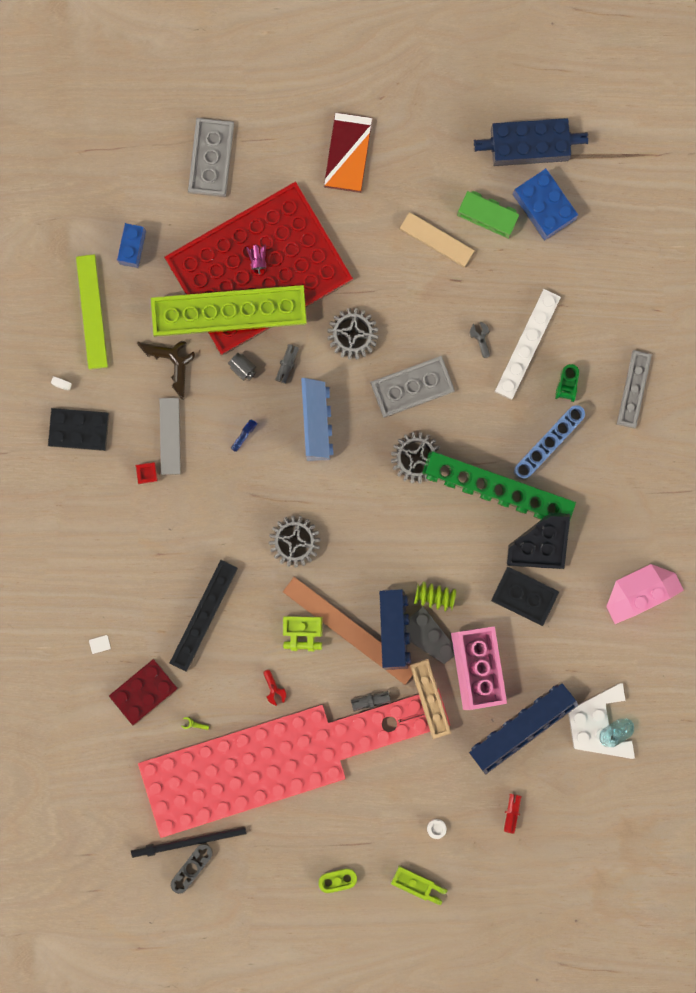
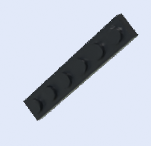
M220 560L169 664L185 672L188 671L238 570L237 567Z

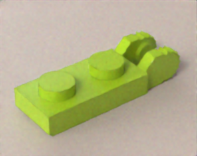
M398 866L391 881L393 886L438 905L442 904V900L429 895L431 889L437 890L442 894L447 893V889L401 866Z

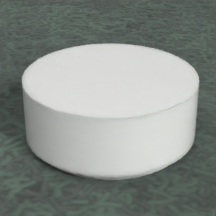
M433 819L428 823L427 832L430 837L440 839L446 834L447 828L442 820Z

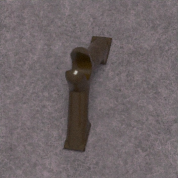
M138 341V346L147 357L154 356L156 360L160 357L171 360L174 364V375L171 376L174 381L172 388L184 400L186 365L195 358V353L192 352L184 358L178 356V351L187 344L185 341L178 342L172 348Z

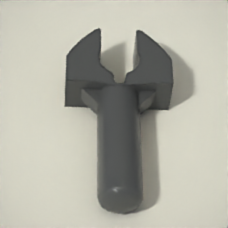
M480 322L482 332L479 335L475 331L473 324L469 332L470 337L478 340L483 358H488L490 353L485 336L489 333V328L486 324Z

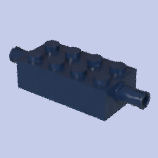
M568 118L492 123L491 138L475 139L474 152L491 150L493 166L566 162L571 157V145L588 144V132H569Z

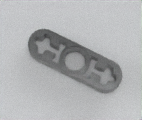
M200 844L172 879L171 889L175 893H184L211 859L213 850L208 844ZM206 848L209 856H203L200 860L203 865H200L197 860L192 858L195 856L197 859L200 855L199 849L204 850ZM189 863H194L197 866V872L189 874L186 866ZM184 875L191 878L190 881L186 878L183 883L184 888H176V880L180 881Z

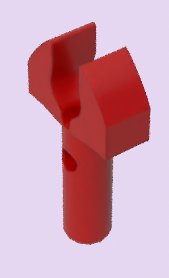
M265 670L263 674L270 688V694L266 696L268 702L277 706L274 700L276 692L281 696L284 703L286 699L285 689L277 688L271 671Z

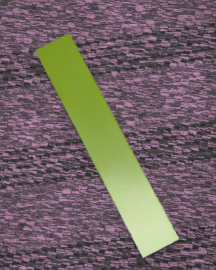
M95 254L77 256L76 263L88 369L108 368Z

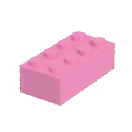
M495 626L451 633L463 710L507 704Z

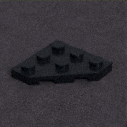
M549 513L510 543L507 552V566L564 569L570 514Z

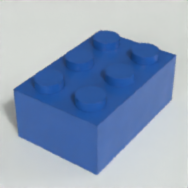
M546 168L514 189L512 194L544 241L575 221L578 217V213Z

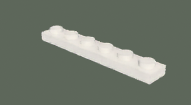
M543 289L497 385L496 393L510 400L513 399L561 298L560 296Z

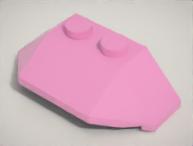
M650 564L617 580L606 607L614 624L636 616L684 590L676 573Z

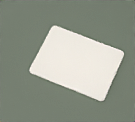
M107 635L89 640L92 654L111 649Z

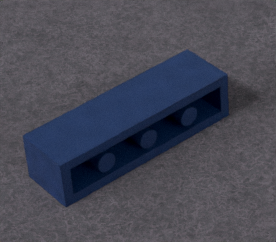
M403 589L379 591L382 668L385 670L408 669V664H411V653L407 652V644H410V633H407L406 625H409V614L406 613V606L409 605L408 594H405Z

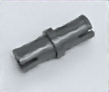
M291 344L287 345L288 347L283 360L280 361L281 366L275 378L276 381L280 382L281 376L284 375L281 382L283 384L287 383L291 368L293 369L295 366L293 363L299 350L295 346L291 353L293 347Z
M389 691L373 695L370 693L365 697L351 699L353 711L365 708L373 709L375 706L391 703Z

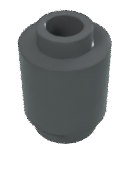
M239 353L234 355L228 362V365L231 366L230 369L243 381L246 379L251 380L257 373L255 371L256 366Z

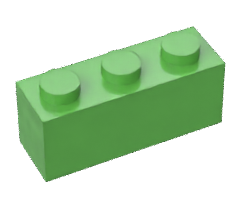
M467 191L457 216L509 239L519 214L511 207L504 208L500 206L499 202L493 199L486 200L482 198V195L478 192Z

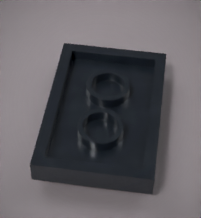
M51 408L48 446L106 451L109 413Z
M507 566L491 598V602L543 626L559 591Z

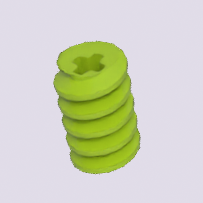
M423 581L420 586L418 583L414 604L421 600L422 606L428 602L429 608H432L435 603L437 610L443 605L445 612L449 607H451L452 611L456 589L449 593L448 587L441 591V585H438L434 590L432 583L426 588V582Z

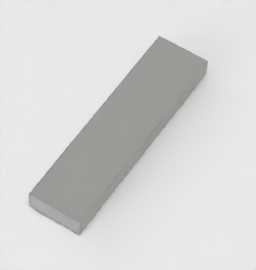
M636 350L632 351L616 425L636 428L652 354Z
M159 398L161 475L181 474L179 398Z

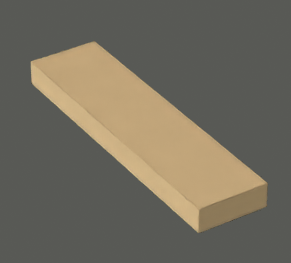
M410 212L400 227L401 231L464 268L475 251Z
M426 659L410 664L432 739L451 734L429 660Z

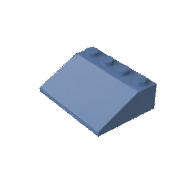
M301 378L307 461L330 460V455H333V444H329V436H332V425H328L327 417H331V406H327L326 398H330V389L325 386L323 381Z

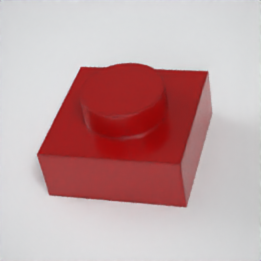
M155 462L135 465L138 484L158 482Z

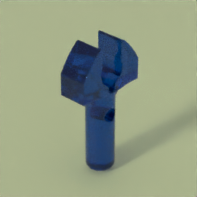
M254 420L248 421L242 429L240 436L231 446L234 452L239 450L246 438L257 426L258 423Z

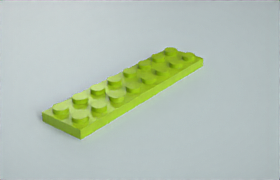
M304 285L151 298L154 337L307 324Z

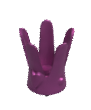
M254 245L253 249L251 248L250 250L246 247L251 259V269L258 270V274H260V269L266 268V245L261 248L260 254L257 245Z

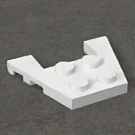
M619 683L578 704V707L568 713L574 749L630 759L635 758L632 741L612 743L606 704L625 701L623 683Z

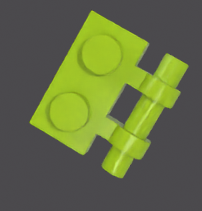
M283 616V636H290V641H284L283 648L291 649V651L305 649L308 652L322 650V642H315V637L322 636V617ZM298 636H307V642H298Z

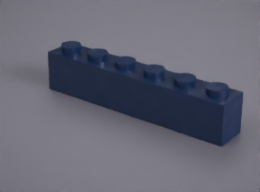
M563 683L555 685L546 696L538 697L531 707L522 709L515 719L506 721L502 725L503 728L499 731L491 732L484 742L475 744L469 753L486 775L578 707V703Z

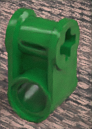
M568 364L561 370L555 399L564 398L571 400V402L575 401L579 378V369L576 365ZM566 369L574 371L575 375L573 378L566 377Z

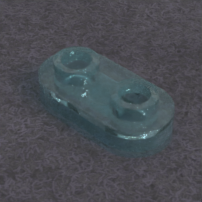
M618 719L601 731L599 736L601 744L605 747L619 745L632 736L634 725L629 719Z

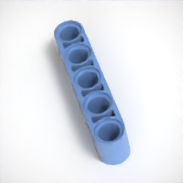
M575 405L568 409L515 466L514 474L518 479L524 480L530 477L584 419L585 411L581 406ZM572 410L579 412L580 418L578 420L571 417ZM559 424H564L567 427L566 433L562 434L558 431ZM546 438H551L554 441L553 447L549 448L545 445ZM533 452L540 453V461L537 462L532 459L531 455ZM522 465L528 468V474L525 476L521 475L518 471Z

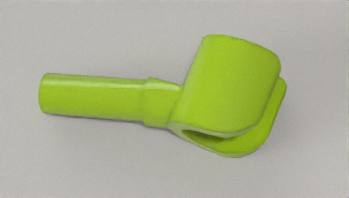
M190 717L183 718L189 720L190 724L188 727L181 725L184 729L192 727L204 730L209 729V725L194 722Z

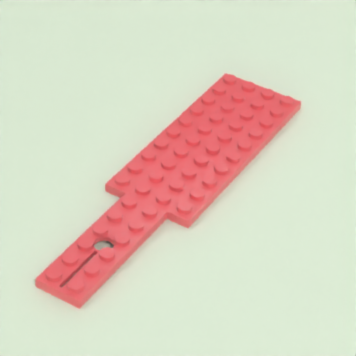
M437 688V689H438V692H439V695H440V698H441V701H442V705H443L445 714H446V718H447L448 724H449V726H450V722H449V719H448V716H447V713H446V710H445V707H444V703H443V700H442V697H441L439 688ZM419 694L328 723L322 704L140 762L138 766L160 838L344 780L346 778L340 760L428 733L430 729ZM384 718H395L397 727L394 731L387 732L382 728Z

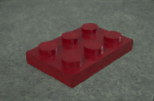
M152 659L112 692L109 697L133 726L175 692L178 687L155 659Z

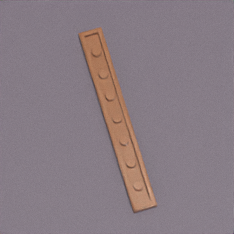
M293 577L283 593L313 616L322 617V622L382 667L381 642L297 578ZM408 664V669L386 670L404 685L413 676L410 664Z

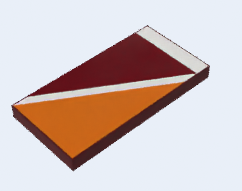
M335 112L324 188L361 193L372 118Z

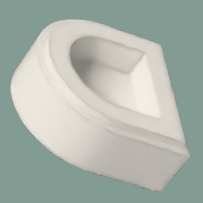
M54 376L51 381L53 386L67 391L70 390L72 385Z

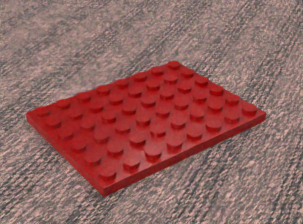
M296 181L164 257L186 295L304 285L305 307L353 280ZM254 245H257L260 254L261 248L266 245V268L260 269V274H258V270L251 269V259L246 247L250 250L251 248L253 249ZM271 327L208 333L222 356Z

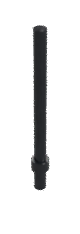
M246 827L159 845L149 844L145 848L131 850L132 858L145 855L149 857L159 852L247 834Z

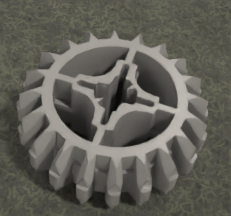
M348 308L347 315L340 311L341 318L335 315L334 320L336 323L333 321L329 323L333 328L327 329V332L333 335L327 338L330 341L334 340L330 347L337 346L334 352L338 353L341 350L342 358L346 353H348L349 360H351L352 354H355L356 360L359 359L358 353L366 357L364 350L371 353L372 348L369 345L376 346L377 344L372 340H376L379 337L373 334L378 332L377 327L372 328L376 321L369 322L371 315L369 314L365 318L364 310L359 315L358 308L354 309V314H351V310ZM352 320L350 327L338 329L345 321ZM361 321L365 324L369 333L359 330L357 322ZM355 325V331L356 333H358V335L354 336L353 342L351 343V337L350 335H348V333L352 332L353 326ZM337 335H342V337L348 339V348L340 343ZM368 339L363 346L354 348L357 340Z
M412 432L411 439L405 434L404 438L406 441L404 442L399 438L398 442L401 446L396 444L393 446L398 452H391L392 456H396V459H391V463L398 464L393 467V470L400 469L401 471L398 472L397 476L400 477L404 473V481L408 479V476L411 477L410 483L412 484L415 478H418L419 484L422 483L421 477H424L426 482L429 481L426 479V475L422 473H412L417 465L425 466L427 460L423 455L425 447L427 446L431 452H436L440 449L439 445L432 446L436 442L435 439L428 442L430 435H426L425 439H422V432L419 433L418 438H415V432ZM411 443H421L415 451L405 449ZM421 450L419 458H422V460H418L411 466L413 464L411 455H416ZM401 453L410 460L407 470L402 465Z
M291 516L292 522H288L287 517H285L284 521L286 524L282 525L278 521L277 524L280 528H272L277 533L276 535H269V537L275 538L274 541H269V545H275V548L270 549V551L278 552L274 558L277 559L281 556V564L288 560L287 567H290L291 562H294V567L297 568L298 561H301L302 566H305L304 559L307 558L311 562L312 559L309 555L317 556L313 549H320V546L315 545V542L321 541L320 538L314 539V536L318 535L319 531H311L315 528V525L312 524L308 527V519L301 523L302 516H299L298 522L295 521V516ZM295 526L291 536L281 535L286 528ZM301 527L309 533L311 543L300 538ZM296 532H298L297 540L304 544H296L292 551V543L285 539H293L296 536ZM279 541L289 545L288 556L280 550ZM297 548H309L304 555L294 558Z

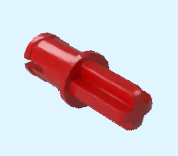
M509 794L508 808L505 811L507 814L504 832L514 834L518 815L520 816L519 807L522 796L516 795L515 799L514 794Z

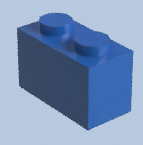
M125 223L117 258L120 265L139 268L146 235L144 227Z

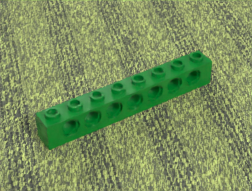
M433 451L429 452L422 472L429 481L437 482V480L445 482L444 486L455 489V486L463 488L462 492L466 494H480V498L483 500H497L500 506L509 508V505L514 506L516 511L527 514V511L534 513L533 517L540 520L549 514L548 507L551 503L556 508L554 513L570 514L571 520L576 502ZM443 465L449 469L447 476H443L440 472ZM460 472H464L467 476L464 483L459 481L458 476ZM479 478L483 479L485 483L482 489H479L476 485ZM496 485L502 487L501 495L495 493L494 488ZM515 491L520 494V499L517 502L512 497ZM533 497L538 501V505L535 508L530 504Z

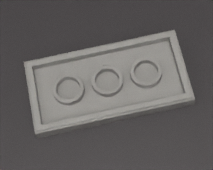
M196 118L188 193L226 197L234 122Z
M442 356L370 382L383 418L455 392Z

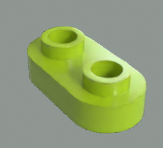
M350 868L324 873L319 878V888L324 893L350 889L355 886L357 875ZM350 875L351 879L350 881H345L343 877ZM326 879H330L332 881V884L330 886H327L325 884Z

